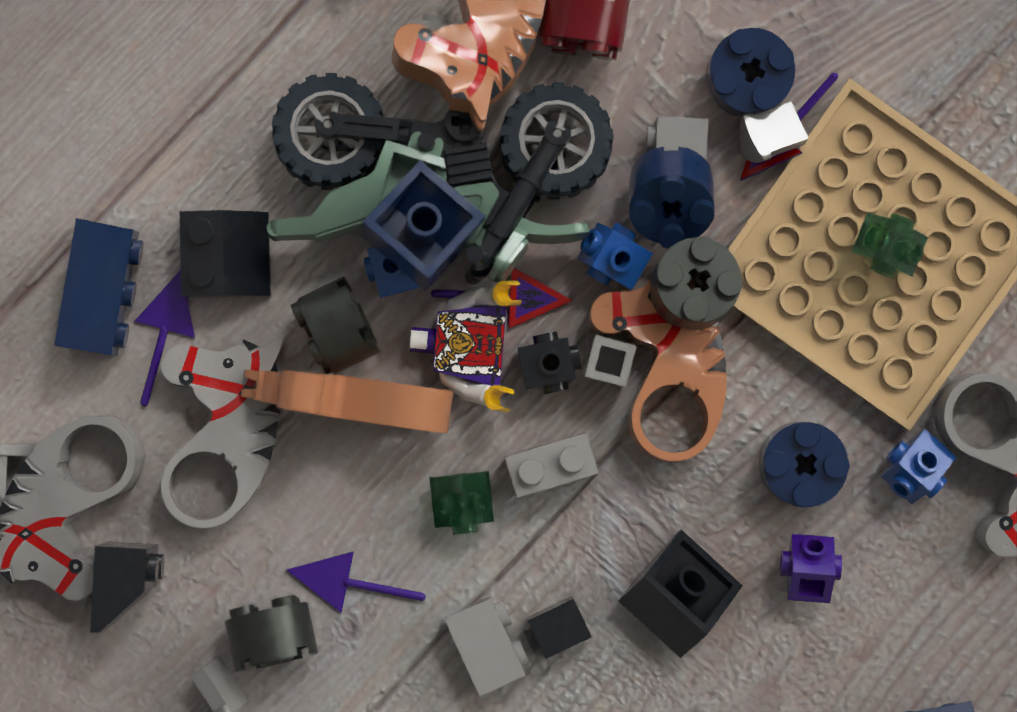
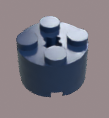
M745 28L734 31L721 41L708 63L706 78L714 100L721 109L741 118L746 113H753L754 115L777 107L788 95L794 82L795 62L793 52L779 36L768 30ZM749 64L756 66V73L761 76V78L755 77L751 83L744 80L746 73L740 70V68L746 69Z
M664 147L654 148L638 158L632 167L629 180V218L635 229L645 238L660 243L666 249L682 240L697 238L708 229L714 220L715 205L711 167L706 159L694 150L684 147H678V151H664Z
M793 422L774 430L764 441L759 459L761 479L768 491L785 503L805 508L818 506L831 500L843 487L850 467L846 449L839 437L827 427L813 422ZM797 455L803 457L811 456L812 460L809 462V466L812 469L809 473L803 471L795 472L798 466L795 460Z

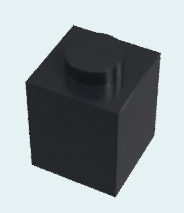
M573 596L527 617L530 627L523 630L533 652L536 653L542 650L545 659L592 637Z

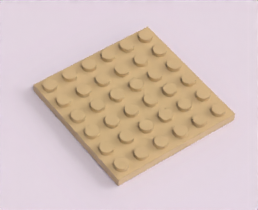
M849 78L809 133L805 145L799 147L803 154L789 161L728 247V250L739 265L743 284L739 297L733 307L905 430L910 431L1017 281V196Z

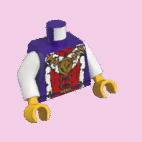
M500 281L496 285L473 287L448 300L444 311H438L436 329L411 328L410 352L434 354L433 371L439 372L441 384L454 391L464 401L484 405L491 410L508 413L510 409L500 405L501 396L503 393L514 394L513 389L500 386L506 308L507 306H518L522 303V300H511L508 293L511 286L520 285L519 281Z

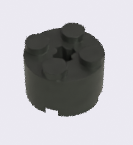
M706 236L688 238L670 247L656 265L651 278V300L658 314L669 324L693 330L705 329L716 324L733 307L739 297L743 284L739 265L726 247ZM691 278L693 280L699 278L703 283L701 288L697 287L693 290L687 284Z
M344 276L297 298L298 301L290 305L300 327H304L309 338H314L308 341L307 344L318 365L321 364L325 374L333 373L335 375L381 353L376 345L378 342L359 302L357 303L355 299L353 300L350 294L353 290Z
M290 595L271 600L272 608L259 611L258 607L247 605L229 610L231 619L225 621V627L235 672L246 671L245 662H250V666L256 665V669L301 659L303 658L301 650L308 648V652L311 655L319 653L308 602L300 603L299 597Z

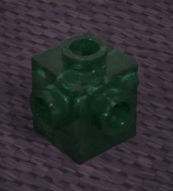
M867 212L852 252L870 261L871 266L869 269L875 273L889 278H894L896 272L913 277L917 264L923 256L928 237L914 230L915 222L906 217L891 213L890 218Z
M489 471L429 477L435 528L452 527L453 535L478 532L477 524L494 522Z

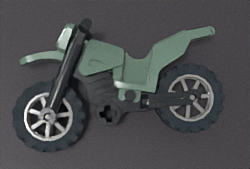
M325 73V76L317 77L316 74L306 77L305 82L292 85L288 89L289 93L285 97L282 96L277 104V111L272 119V136L280 162L286 167L287 172L291 176L297 177L303 184L312 188L314 185L321 187V190L333 191L328 193L312 216L271 220L267 225V231L270 239L273 241L316 240V242H321L361 232L363 221L419 160L486 216L463 247L464 250H467L466 256L471 262V268L465 274L466 281L471 285H477L483 278L487 277L489 272V279L495 283L505 281L526 253L528 243H571L583 240L590 234L587 223L544 225L525 219L534 202L538 203L540 201V194L548 196V199H560V196H568V198L580 194V191L591 188L606 170L613 143V129L610 126V118L607 111H603L599 106V100L593 95L588 96L585 94L584 89L579 86L573 85V88L564 86L562 82H553L552 86L540 84L533 87V90L527 94L524 92L516 98V102L508 108L500 131V153L506 171L510 172L515 182L510 192L497 184L491 170L487 142L483 143L484 129L481 132L476 129L468 112L448 110L446 117L435 123L412 119L387 118L383 116L381 105L373 97V93L365 85L362 87L357 84V80L352 77H338L337 73ZM333 103L329 116L325 117L315 107L320 104ZM343 105L347 107L355 115L340 114V106ZM307 111H310L315 118V127L299 126L302 117ZM559 112L558 124L554 120L547 123L542 115ZM566 115L572 116L582 126L572 130L563 128ZM533 120H536L542 128L544 136L525 135ZM460 125H469V135L459 134ZM585 133L587 134L588 144L586 151L569 143L570 139ZM298 135H316L317 140L305 151L299 142ZM525 144L538 145L531 157L527 152ZM321 148L324 152L330 153L331 160L316 159L313 155ZM347 151L351 153L338 159L336 152ZM567 152L581 158L577 164L565 169L564 158ZM376 166L375 170L370 174V170Z

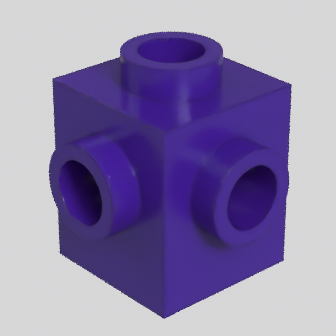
M792 534L789 551L782 550L780 557V576H787V599L792 601L830 603L834 582L841 579L842 555H835L834 537Z

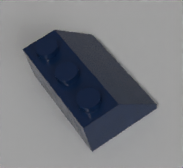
M76 218L54 346L118 356L119 348L125 349L129 335V324L123 323L126 306H133L136 295V282H131L133 265H140L144 242L138 240L139 232L128 228Z

